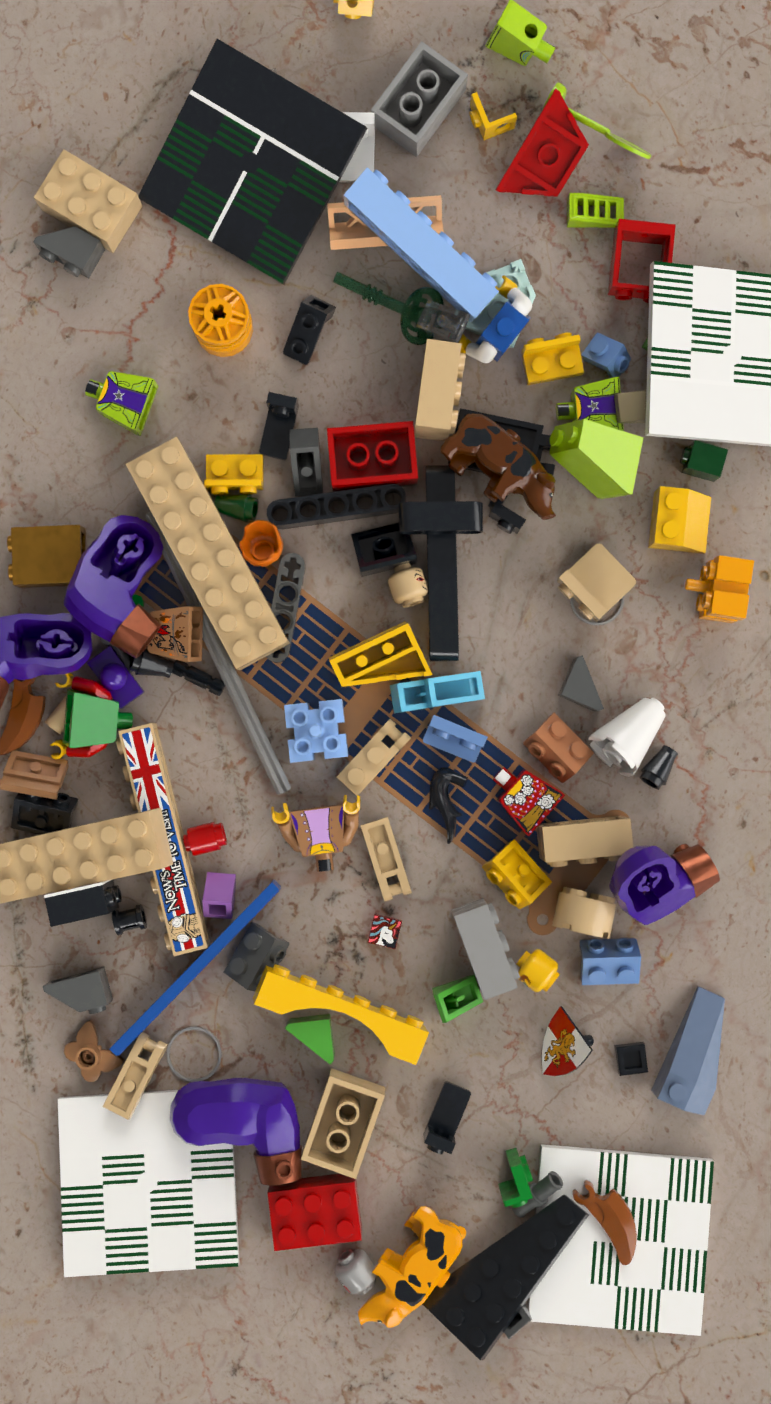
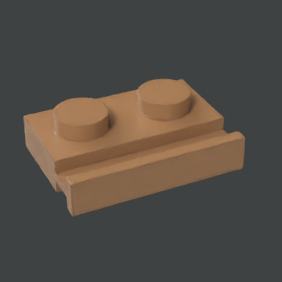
M12 750L3 771V777L0 779V790L57 800L59 789L62 787L69 767L68 760L53 759L48 756Z

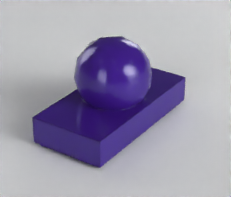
M111 646L87 662L100 680L101 685L111 692L114 700L119 702L120 709H123L145 692Z

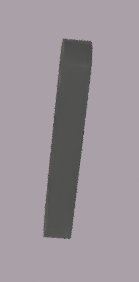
M296 553L284 555L279 563L271 609L275 617L285 614L290 618V626L283 630L285 635H288L290 644L283 647L285 652L284 654H279L278 658H274V653L266 656L274 663L284 662L289 657L306 570L303 558ZM292 559H296L297 565L301 566L300 570H294L293 574L294 580L299 579L298 584L291 581H281L283 576L288 578L289 569L285 567V564L291 563ZM290 586L295 590L296 595L292 601L284 602L280 599L279 593L283 587Z

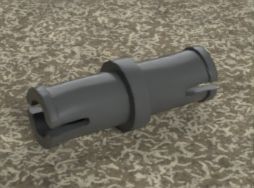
M551 1171L538 1183L530 1184L529 1188L533 1198L529 1199L521 1207L512 1208L515 1215L524 1218L535 1207H542L546 1204L548 1197L562 1188L563 1181L556 1172Z

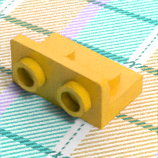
M562 333L556 335L555 339L544 341V338H535L527 341V344L523 346L521 351L527 386L583 375L584 368L579 348L580 335L572 336V333Z
M263 454L206 455V480H204V486L207 490H211V494L227 495L228 490H240V494H257V490H264Z
M515 839L510 841L499 853L482 866L487 878L504 892L506 900L518 909L530 905L552 883Z

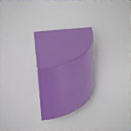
M207 872L202 899L204 917L232 919L236 874Z

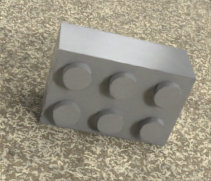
M421 41L371 109V113L375 114V128L417 157L466 91L468 74Z
M481 898L452 909V914L484 1000L518 988L515 980L519 979L520 976L512 957H506L505 952L510 949L502 930H496L495 924L500 922L492 903L487 904Z

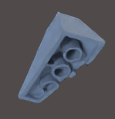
M697 986L651 1089L657 1099L681 1110L705 1115L716 1091L725 998Z

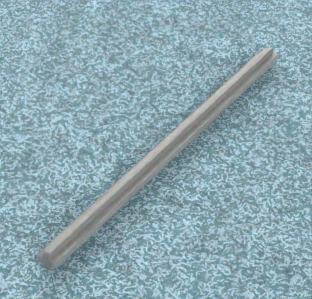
M148 512L145 515L146 520L160 535L164 547L162 553L187 606L202 607L152 512ZM203 609V640L278 795L285 793L291 789L288 779L231 659Z

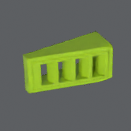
M569 193L567 228H615L618 219H624V198L585 193ZM578 206H583V215H578ZM589 206H593V216H589ZM599 206H604V217H599ZM610 206H616V219L610 218Z

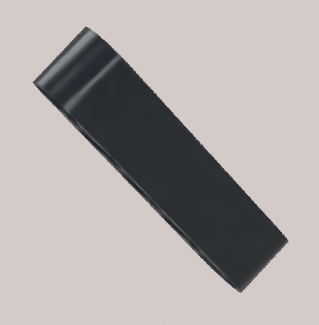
M386 484L279 499L269 504L266 515L270 523L275 525L277 529L282 530L399 513V503L397 505H389L385 501V497L389 493H397L401 497L400 503L406 502V493L397 484ZM365 496L371 498L373 504L369 509H361L357 506V501ZM338 500L344 503L345 507L342 512L333 513L329 510V505L333 501ZM311 504L316 507V513L312 517H304L301 514L302 507ZM279 508L288 511V516L283 521L273 519L274 511Z

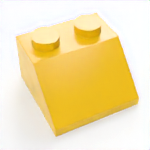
M660 486L655 490L648 548L705 554L711 497L684 488Z

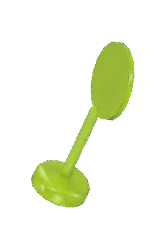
M559 82L556 83V85L550 92L545 104L547 103L555 88L560 91L563 99H565L567 93L566 87ZM569 108L575 120L605 135L606 138L641 157L651 158L652 155L644 149L612 134L610 129Z

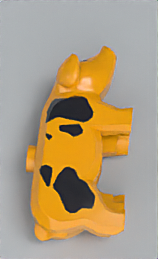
M420 1206L416 1212H413L404 1226L411 1228L419 1239L406 1249L403 1256L389 1248H386L380 1256L378 1264L372 1273L381 1278L386 1288L372 1295L359 1309L358 1317L360 1324L363 1325L365 1322L374 1321L385 1324L388 1328L397 1326L401 1323L402 1319L425 1302L436 1286L442 1288L451 1274L448 1269L461 1252L463 1239L467 1233L466 1229L462 1226H457V1224L450 1220L439 1219L435 1211L427 1206Z

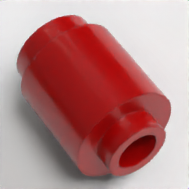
M215 822L187 828V834L183 835V842L186 851H191L193 856L220 850L221 846L227 845V838L222 823L215 824Z

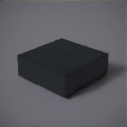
M644 1042L615 1045L617 1068L620 1076L648 1072Z

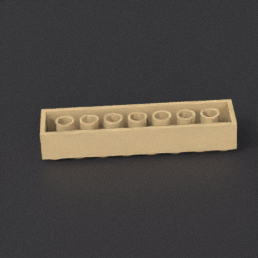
M178 437L126 463L129 472L235 668L240 671L290 644Z

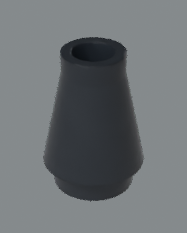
M145 649L139 657H131L129 670L135 671V675L170 678L174 662L159 655L149 653L148 649Z
M663 745L661 750L641 769L640 779L650 787L659 790L662 785H666L678 753L674 749Z

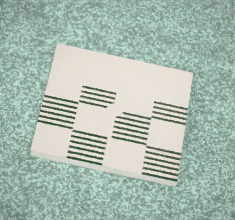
M653 261L650 264L645 436L771 447V274Z
M178 1090L144 1092L130 1120L102 1107L109 1094L58 1098L64 1277L239 1266L234 1145L221 1143L195 1146L186 1144L174 1133L170 1122V1107Z
M541 1144L538 1182L547 1176L549 1172L554 1171L561 1177L563 1186L548 1197L546 1204L542 1207L537 1206L535 1214L562 1195H567L586 1211L589 1216L529 1297L528 1311L532 1318L531 1322L701 1336L714 1170L713 1159ZM585 1180L590 1181L593 1184L595 1193L601 1196L615 1189L631 1210L636 1226L637 1241L635 1253L630 1264L622 1265L620 1263L616 1249L601 1224L584 1205L574 1200V1189L580 1195L588 1194L589 1191L584 1186Z

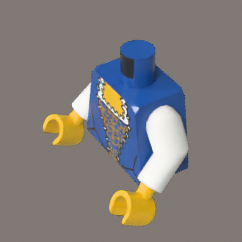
M505 275L502 276L504 279L502 286L499 288L496 286L495 288L499 291V294L509 300L483 331L477 342H471L464 334L458 333L460 338L458 343H462L460 353H466L469 357L482 363H489L493 359L498 362L531 319L527 315L532 309L531 300L517 288L516 283Z

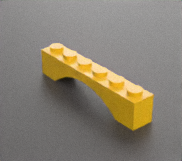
M277 964L273 968L265 966L253 995L254 1005L281 1015L294 1010L308 1008L331 1009L345 1013L370 1028L381 1040L390 1056L414 1065L417 1064L429 1034L423 1025L424 1021L411 1015H408L407 1018L398 1016L395 1009L385 1005L377 1008L370 1005V1000L359 995H355L354 998L343 995L344 991L333 985H328L327 988L317 985V980L307 975H301L298 978L291 975V971Z

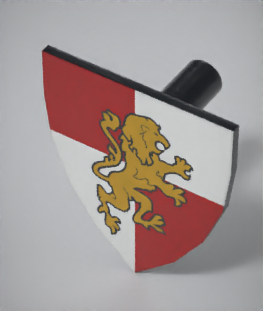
M562 1006L559 1007L551 1019L543 1040L542 1072L544 1075L561 1076L569 1074L578 1069L593 1051L591 1048L594 1043L593 1037L591 1035H582Z

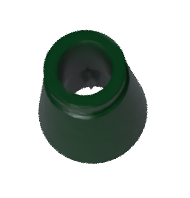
M251 494L217 495L214 504L219 513L243 522L254 521L257 517L258 499L252 497Z

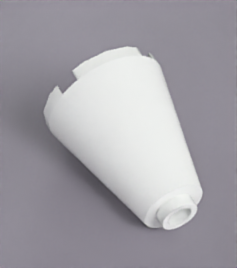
M643 698L593 732L588 740H593L589 744L591 749L609 767L613 763L620 767L618 773L621 775L633 776L666 716L663 711L665 709L663 704L655 698Z

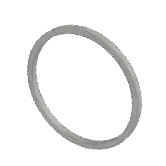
M624 596L621 598V604L617 613L611 619L604 622H591L581 617L574 607L573 597L570 599V604L573 612L581 621L590 625H604L613 621L620 614L624 605Z
M188 1027L180 1030L173 1036L167 1048V1062L170 1069L177 1077L188 1082L208 1079L216 1072L221 1062L222 1051L218 1039L213 1033L201 1027ZM189 1030H199L210 1035L215 1041L219 1052L218 1062L213 1071L205 1077L198 1079L186 1078L174 1069L170 1060V1048L173 1041L181 1033Z

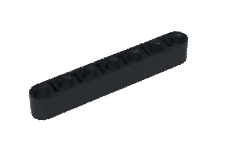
M450 465L426 466V501H456L455 472L450 469ZM427 534L430 661H458L456 534Z

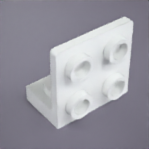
M343 112L365 125L368 129L339 182L354 183L367 167L374 172V113Z

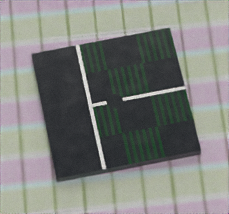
M216 39L138 197L140 200L278 282L285 284L368 128L228 44Z

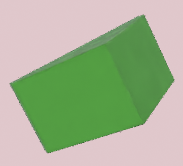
M475 975L432 988L442 1023H447L483 1003Z
M323 1014L289 1019L285 1029L327 1063L331 1064L335 1056L331 1015Z

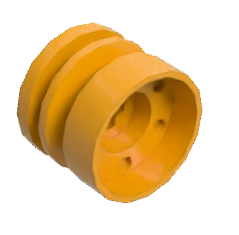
M213 284L199 290L192 298L188 309L189 323L201 347L208 353L219 357L233 356L243 351L249 344L253 334L252 317L243 295L231 286ZM224 313V319L219 317L217 321L215 320V315L221 316Z

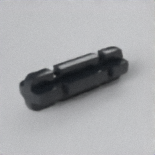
M176 660L174 662L173 674L179 677L184 676L185 680L205 690L208 688L209 692L217 696L222 694L225 688L223 681L217 678L213 679L211 675L193 666L189 667L183 661Z

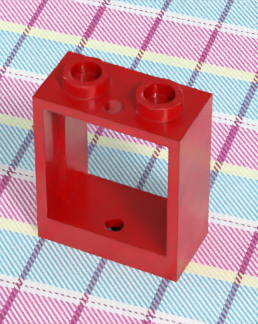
M618 219L614 228L608 295L615 296L616 299L623 301L640 298L644 302L649 303V286L618 283L622 241L662 245L660 262L672 263L676 224Z

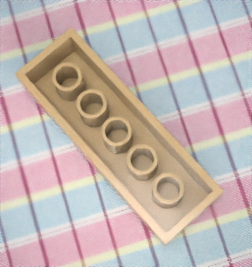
M161 808L1 843L0 904L159 870L173 865Z

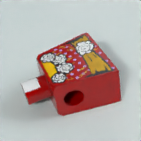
M503 767L493 778V781L504 789V792L497 800L527 836L533 833L565 796L561 791L527 770H522L515 777Z

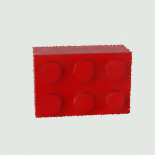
M413 421L327 428L333 492L386 484H397L399 486L418 484Z
M339 1173L300 1178L297 1181L282 1185H269L267 1193L274 1251L362 1241V1223L356 1179Z

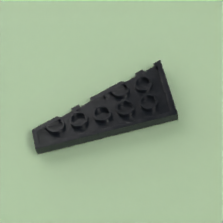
M562 1195L452 1272L443 1287L436 1286L422 1305L479 1360H484L589 1214L567 1195Z

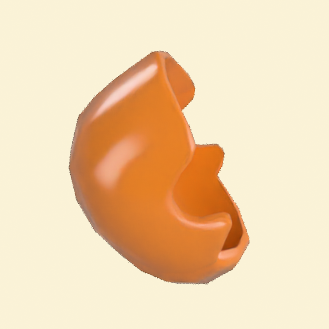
M256 520L244 527V536L239 545L242 555L247 562L253 566L267 567L279 559L283 550V541L275 525L266 520Z

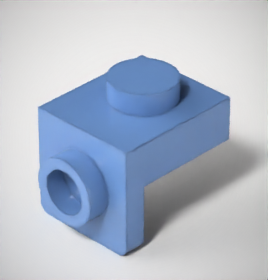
M598 332L581 354L585 362L605 370L610 378L619 377L621 373H624L631 361V357L624 344Z

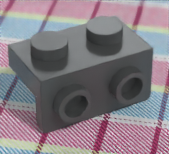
M251 922L223 973L245 989L256 991L265 966L273 968L275 964L278 965L282 962L290 943L284 939L277 938L260 925Z

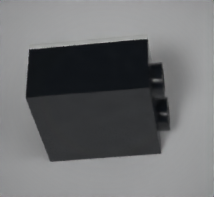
M114 880L44 895L51 927L109 914L119 908V902L122 901L120 888L118 885H114Z

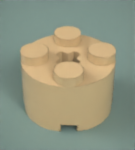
M563 887V891L559 892L552 926L610 939L617 905L614 904L615 898L594 893L590 894V898H586V891Z

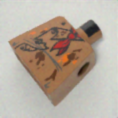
M184 606L149 613L161 624L159 631L148 645L149 653L183 662L202 661L203 607Z

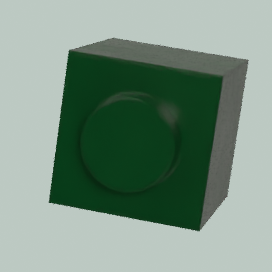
M695 440L689 448L685 447L680 459V463L684 464L682 473L715 482L721 477L728 449Z

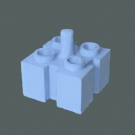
M342 699L319 701V709L311 710L309 703L284 705L286 728H294L295 739L288 740L290 763L315 760L314 753L324 752L325 759L349 756L347 735L339 734L338 723H345Z

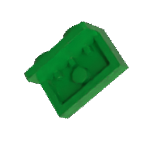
M517 1148L507 1150L506 1155L514 1179L499 1183L498 1185L504 1207L511 1206L512 1208H517L525 1205L529 1199L533 1198L528 1182L533 1181L525 1155L519 1156Z

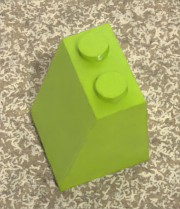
M581 419L554 427L550 436L551 448L549 455L597 498L606 499L632 495L644 437L590 420Z

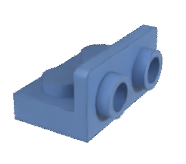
M433 715L423 742L474 763L488 737Z

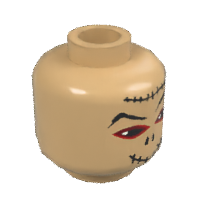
M410 563L395 567V573L388 578L393 601L397 604H402L403 608L423 603L425 601L424 597L429 592L423 570L419 567H411Z

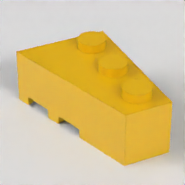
M406 621L329 657V661L342 687L432 675L416 638Z

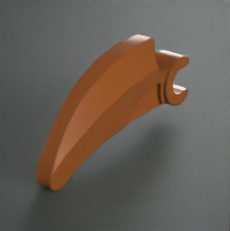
M36 677L26 679L25 681L13 680L14 689L11 709L6 727L0 738V755H6L11 753L12 750L21 748L35 734L41 723L46 697L33 694L31 685L34 684Z
M585 1180L584 1186L589 1191L588 1194L580 1195L574 1189V1200L584 1205L601 1224L616 1249L620 1263L622 1265L630 1264L635 1253L637 1241L636 1226L631 1210L615 1189L601 1196L595 1193L593 1184Z

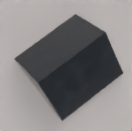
M399 522L351 534L361 577L393 570L402 564L410 563L413 565L417 562V555L410 534L399 533Z

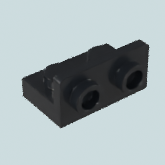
M18 793L14 799L11 828L38 835L71 828L73 812L78 804V799L70 797L65 793H58L57 800Z

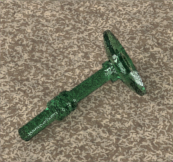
M338 271L334 277V283L361 295L362 300L367 298L368 302L371 303L373 301L375 306L380 304L400 313L402 334L412 344H426L427 339H433L441 328L445 311L444 302L440 293L433 288H419L403 303L383 294L382 289L377 291V287L371 288V284L365 285ZM422 295H429L433 302L430 303V301L426 298H423ZM420 302H423L425 307L419 306ZM430 313H434L433 321L426 331L424 326L429 321ZM411 322L416 323V327H413ZM407 328L413 332H417V336H412L408 332Z

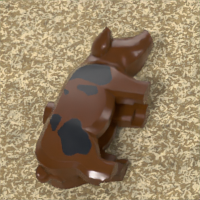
M467 414L459 424L456 434L448 437L441 446V453L450 461V469L459 476H462L465 469L475 462L480 471L491 478L484 491L485 496L490 500L496 502L499 499L504 502L508 494H520L524 497L527 506L542 520L554 518L556 515L551 506L556 482L554 476L548 473L536 455L520 442L521 439L516 432L511 429L505 431L482 414Z

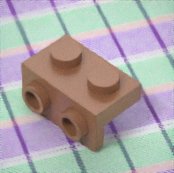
M555 712L523 742L529 749V752L538 758L549 770L550 774L561 783L575 775L594 754Z

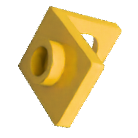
M478 93L471 94L470 108L472 111L469 112L473 127L475 129L479 128L483 140L515 129L516 113L489 123Z

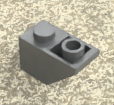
M76 226L38 236L33 241L40 251L39 255L43 259L53 264L56 260L63 264V268L73 276L79 277L81 274L88 279L105 251L99 239Z

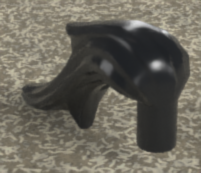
M441 767L433 774L431 779L429 810L434 807L439 809L447 829V843L450 844L456 833V817H460L462 814L451 803L448 787L451 782L464 788L468 777L455 772L449 767Z

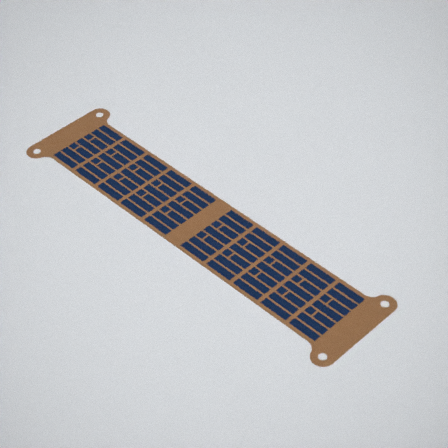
M232 535L236 545L240 550V540L236 538L234 535ZM162 553L161 558L142 578L134 595L141 596L144 602L155 611L187 606ZM246 561L271 607L278 570L271 564L267 567L253 566ZM284 576L282 577V580H281V581H291V582H293L292 580H290L289 578H286V577H284ZM290 586L283 587L279 593L280 599L284 602L292 601L296 595L295 590ZM302 589L289 657L281 663H274L267 657H264L240 671L235 668L237 674L282 710H284V705L309 703L310 710L319 709V701L342 699L345 723H338L339 734L347 735L349 756L344 758L349 762L391 718L396 723L395 727L401 733L406 732L411 739L373 780L445 837H447V829L442 814L437 807L429 810L431 779L433 774L441 767H449L455 772L468 777L464 788L451 782L448 787L451 803L462 814V816L456 817V833L452 842L481 865H484L510 841L515 839L552 881L529 905L528 926L531 931L538 935L552 933L557 928L552 926L559 892L563 891V887L585 891L609 859L597 857V863L580 864L576 860H568V865L561 867H551L539 858L537 829L530 836H527L497 800L504 792V789L493 781V778L503 767L515 777L522 770H527L565 794L562 800L540 824L611 816L629 818V816L621 810H610L602 815L590 813L452 705L394 714L390 685L419 680L416 677L342 687L329 661V657L366 640V638ZM280 614L276 617L282 630L290 626V618L287 615ZM202 638V647L209 652ZM281 648L275 651L274 658H278V655L281 653L284 654L285 649ZM433 715L488 737L484 747L479 752L476 762L472 763L423 742ZM388 735L382 740L389 749L395 743ZM540 914L547 915L548 923L546 925H540L537 922V917Z

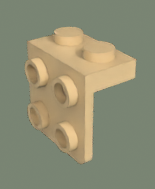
M595 544L557 580L560 584L558 589L569 600L573 597L580 605L578 607L579 611L588 620L593 618L596 622L636 584L635 578L602 544Z

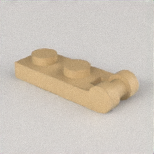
M391 718L336 777L356 796L365 789L411 739L406 732L401 733L395 727L396 723ZM386 735L395 742L390 749L382 742Z
M388 817L361 825L384 901L392 900V896L401 893L404 896L411 894L412 891ZM397 875L399 882L388 885L386 878Z
M142 1032L132 1047L102 1107L130 1120L168 1044L162 1041L156 1042L150 1039V1035ZM144 1049L152 1053L148 1061L140 1057Z

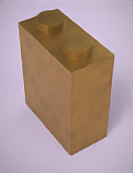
M81 525L11 527V535L7 537L8 551L12 553V564L8 566L10 581H13V585L19 588L68 586L79 559L86 551V529Z

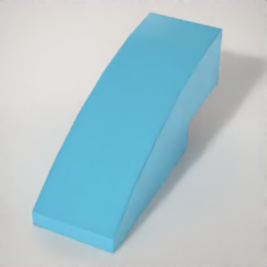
M481 671L390 685L394 714L485 699Z

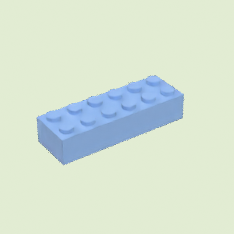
M367 167L343 195L344 205L461 315L472 323L499 292L495 288L497 282L486 272L481 275L474 268L476 265L474 260L465 252H462L460 255L452 247L454 242L442 231L438 234L431 228L432 221L423 212L415 213L409 206L410 200L399 190L394 193L387 185L388 179L376 169L372 172Z

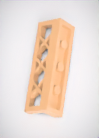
M441 195L408 198L411 202L409 206L415 213H418L423 207L436 206V216L427 217L432 221L431 228L438 234L441 231L444 232ZM344 202L327 203L331 250L388 246L344 205ZM346 212L351 216L347 222H334V213Z

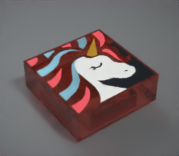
M374 914L368 943L396 949L402 920Z

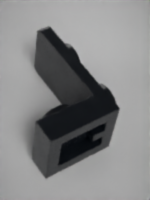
M313 295L304 299L295 317L283 349V354L304 365L310 363L324 324L333 317L336 307Z
M269 392L266 401L269 410L259 453L263 454V456L286 460L290 448V429H294L299 404L295 397Z

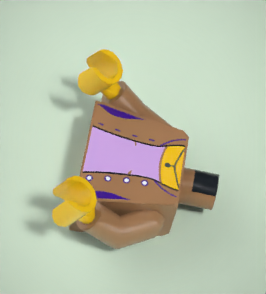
M344 795L343 804L290 812L288 805L283 803L284 811L281 813L275 812L274 807H271L272 819L278 824L282 837L295 852H301L303 857L315 856L317 872L334 870L332 853L343 852L344 847L351 844L359 827L361 798L357 795V801L349 803L347 795Z

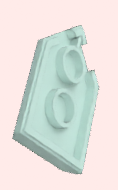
M521 259L497 270L494 269L486 272L497 282L496 286L498 288L504 282L502 276L508 277L517 284V288L533 304L536 294L529 282ZM497 293L472 323L464 318L462 327L481 335L509 299ZM518 336L508 348H514Z

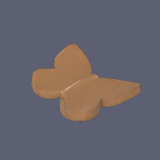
M88 1020L79 1030L76 1036L77 1041L69 1042L64 1048L65 1057L70 1061L76 1062L77 1066L81 1068L84 1080L88 1082H95L99 1079L102 1071L110 1072L124 1063V1059L121 1056H116L111 1051L102 1049L101 1045H98L97 1031L91 1020Z

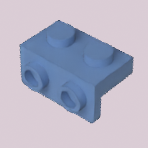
M637 939L580 940V978L582 985L639 984L641 954Z

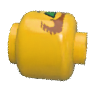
M536 949L531 954L526 951L516 963L520 967L518 970L519 980L534 992H540L542 989L547 992L560 975L557 972L558 963L541 949Z

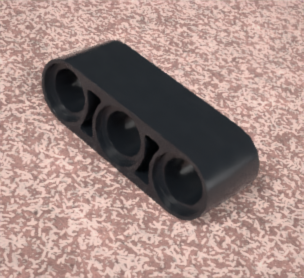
M426 501L399 503L400 534H479L483 532L482 502Z

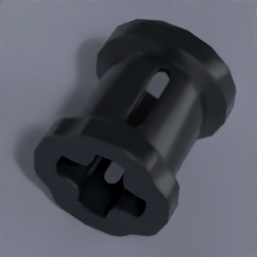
M142 904L136 905V908L120 912L116 909L112 912L113 926L118 936L122 935L124 931L147 928V920Z

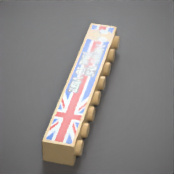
M149 723L118 731L120 738H116V744L119 754H124L126 766H123V773L126 782H131L133 793L130 794V801L133 810H138L139 813L161 808L173 865L154 870V877H151L150 881L153 893L159 895L161 905L157 906L160 921L165 922L168 932L164 934L166 947L168 950H172L173 956L208 948L211 942L203 916L189 853L186 851L183 842L184 833L157 723Z

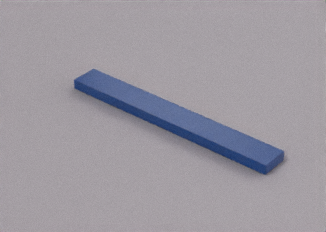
M273 880L109 1050L116 1056H119L280 891L281 886Z

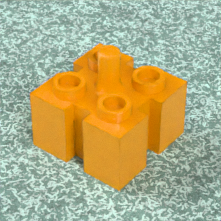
M719 555L714 560L708 561L706 566H702L700 580L686 579V590L703 592V594H698L696 600V611H699V619L734 623L738 620L746 619L749 602L748 589L752 581L754 560Z

